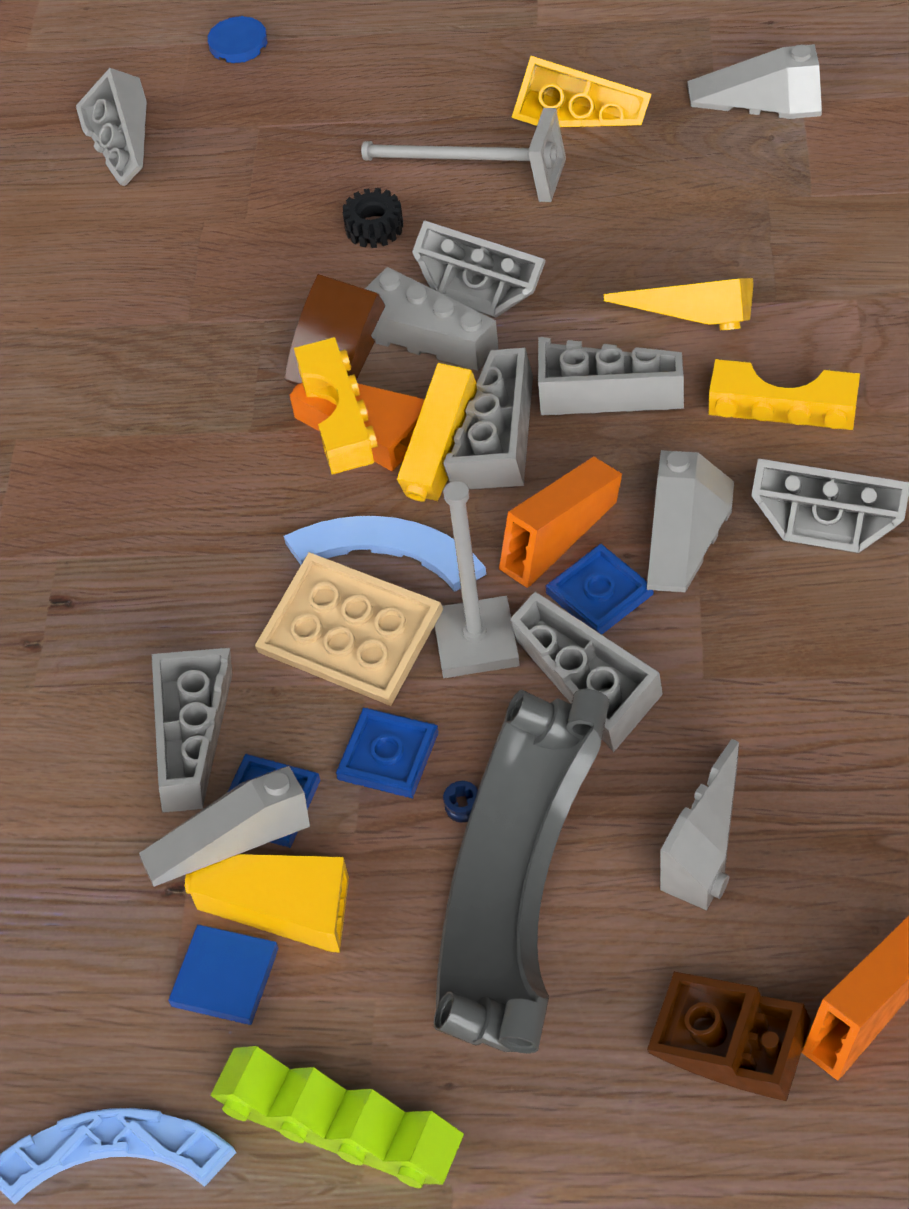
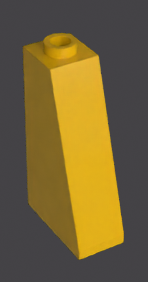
M441 363L437 364L397 476V481L403 492L410 499L423 502L426 499L438 501L448 480L443 464L447 453L452 452L455 445L454 436L457 429L462 428L467 416L465 410L469 400H473L477 392V383L472 370Z
M238 854L186 874L185 890L187 894H191L197 910L319 949L340 953L349 881L344 857Z

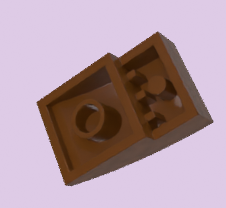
M317 274L296 327L284 379L295 385L302 383L294 348L335 337L339 351L345 349L347 351L351 370L347 371L348 376L354 374L357 380L375 343L371 335L385 308L380 295L376 292Z
M674 971L647 1051L663 1061L707 1079L758 1095L787 1101L811 1020L804 1004L761 996L758 988L755 986Z

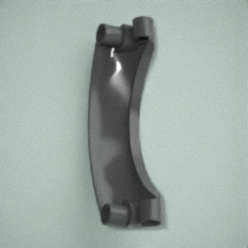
M521 689L514 695L507 708L504 723L492 750L470 813L451 883L440 946L436 1012L433 1021L434 1028L440 1032L472 1045L483 1043L503 1052L531 1054L539 1050L549 1001V995L545 989L538 962L537 942L541 900L549 865L562 826L576 794L601 747L609 707V699L602 692L592 689H580L573 694L572 703L569 704L559 698L549 703Z

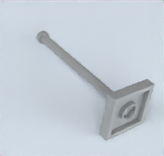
M543 108L529 148L373 145L372 141H364L361 149L362 158L365 161H371L373 157L530 161L539 202H552L566 161L556 108Z
M461 481L450 482L444 487L443 493L446 503L450 506L463 603L442 606L443 611L435 624L443 678L520 666L507 596L478 600L466 502L469 499V488Z

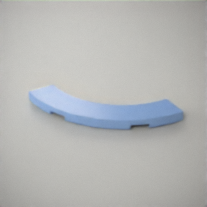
M383 516L344 517L319 522L284 536L285 544L300 565L303 563L308 552L326 559L348 554L352 550H371V553L388 554L397 557L405 555L420 561L422 566L437 574L454 592L461 589L454 539L432 527L414 521ZM473 554L475 577L478 580L487 575L486 567Z
M109 1108L90 1111L57 1121V1125L47 1128L34 1136L29 1134L0 1154V1191L15 1205L29 1191L53 1175L81 1163L109 1157H136L162 1162L188 1174L205 1187L236 1154L233 1146L216 1133L188 1119L183 1120L165 1115L161 1111L140 1108Z

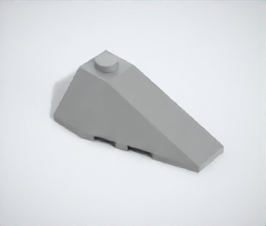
M289 766L240 783L139 853L153 887L310 827L305 793Z

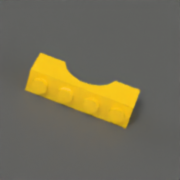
M335 337L294 348L306 396L323 398L337 406L331 416L318 424L331 474L373 464L371 448L378 447L373 427H365L364 422L369 421L364 401H357L355 398L360 393L355 375L348 376L347 371L351 370V365L346 349L339 351Z
M715 359L709 390V415L853 430L860 373L823 370L814 381L807 385L783 388L762 380L749 362Z

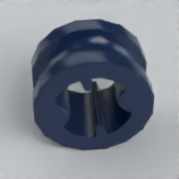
M456 781L446 788L443 794L445 811L453 821L460 823L468 822L478 792L474 784L467 781ZM466 796L468 805L459 807L457 798Z

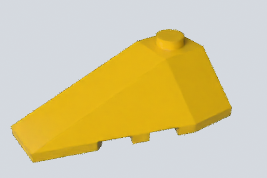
M530 56L512 118L537 126L543 108H556L560 127L642 125L651 94Z
M753 278L713 281L603 295L606 302L708 325L719 324L720 331L741 328L740 321L750 320Z

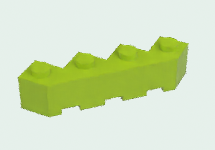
M258 1046L233 1049L210 1095L224 1105L222 1110L234 1119L253 1121L279 1131L284 1137L294 1142L304 1143L305 1141L336 1153L343 1160L359 1166L365 1164L396 1176L401 1182L414 1188H422L423 1184L443 1185L464 1136V1133L433 1111L405 1112L373 1089L346 1090L314 1067L289 1069Z

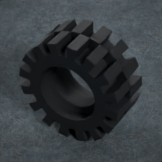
M369 188L364 189V194L362 195L359 191L354 193V199L349 197L346 200L347 204L343 205L342 213L348 239L351 238L354 244L360 242V247L366 248L367 243H370L371 248H377L376 243L380 242L383 247L388 245L387 239L393 242L397 239L396 234L401 235L403 217L401 203L395 194L391 196L389 190L381 193V188H375L374 192H370ZM372 216H380V217L377 218V219H372V220L366 219V218H369V217H372Z

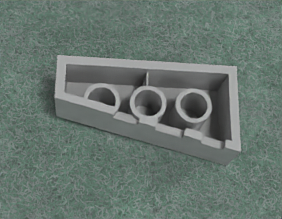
M386 267L365 288L378 293L385 304V308L371 335L375 339L376 344L389 347L393 343L407 347L409 353L417 355L421 353L434 354L437 360L477 371L485 364L490 350L499 349L496 320L389 267Z
M538 337V387L541 415L684 409L682 352L638 347L632 352H624L617 348V345L603 344L601 349L582 347V341L568 340L566 345L551 344V338Z
M525 347L490 350L476 384L477 392L473 400H469L465 410L467 416L463 426L457 429L453 439L455 445L452 452L447 453L443 463L450 482H464L469 489L524 486L533 374Z
M536 591L510 619L516 641L570 703H572L573 694L580 689L596 690L608 697L609 707L602 740L613 752H615L663 695L660 673Z
M230 648L152 654L158 785L162 813L203 809L232 678Z

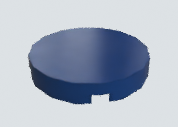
M239 16L220 21L211 28L208 34V46L211 54L218 60H220L219 57L225 58L228 63H241L254 59L261 53L260 49L267 45L265 27L260 21L251 17Z

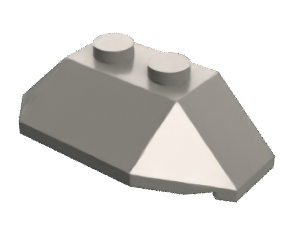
M425 220L412 251L430 288L480 313L495 318L534 293L546 262L544 258Z
M758 458L751 496L783 541L860 553L904 522L909 497V482Z

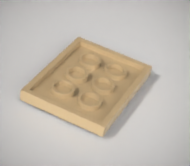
M308 552L255 644V648L258 653L391 706L442 613L443 607L439 601Z

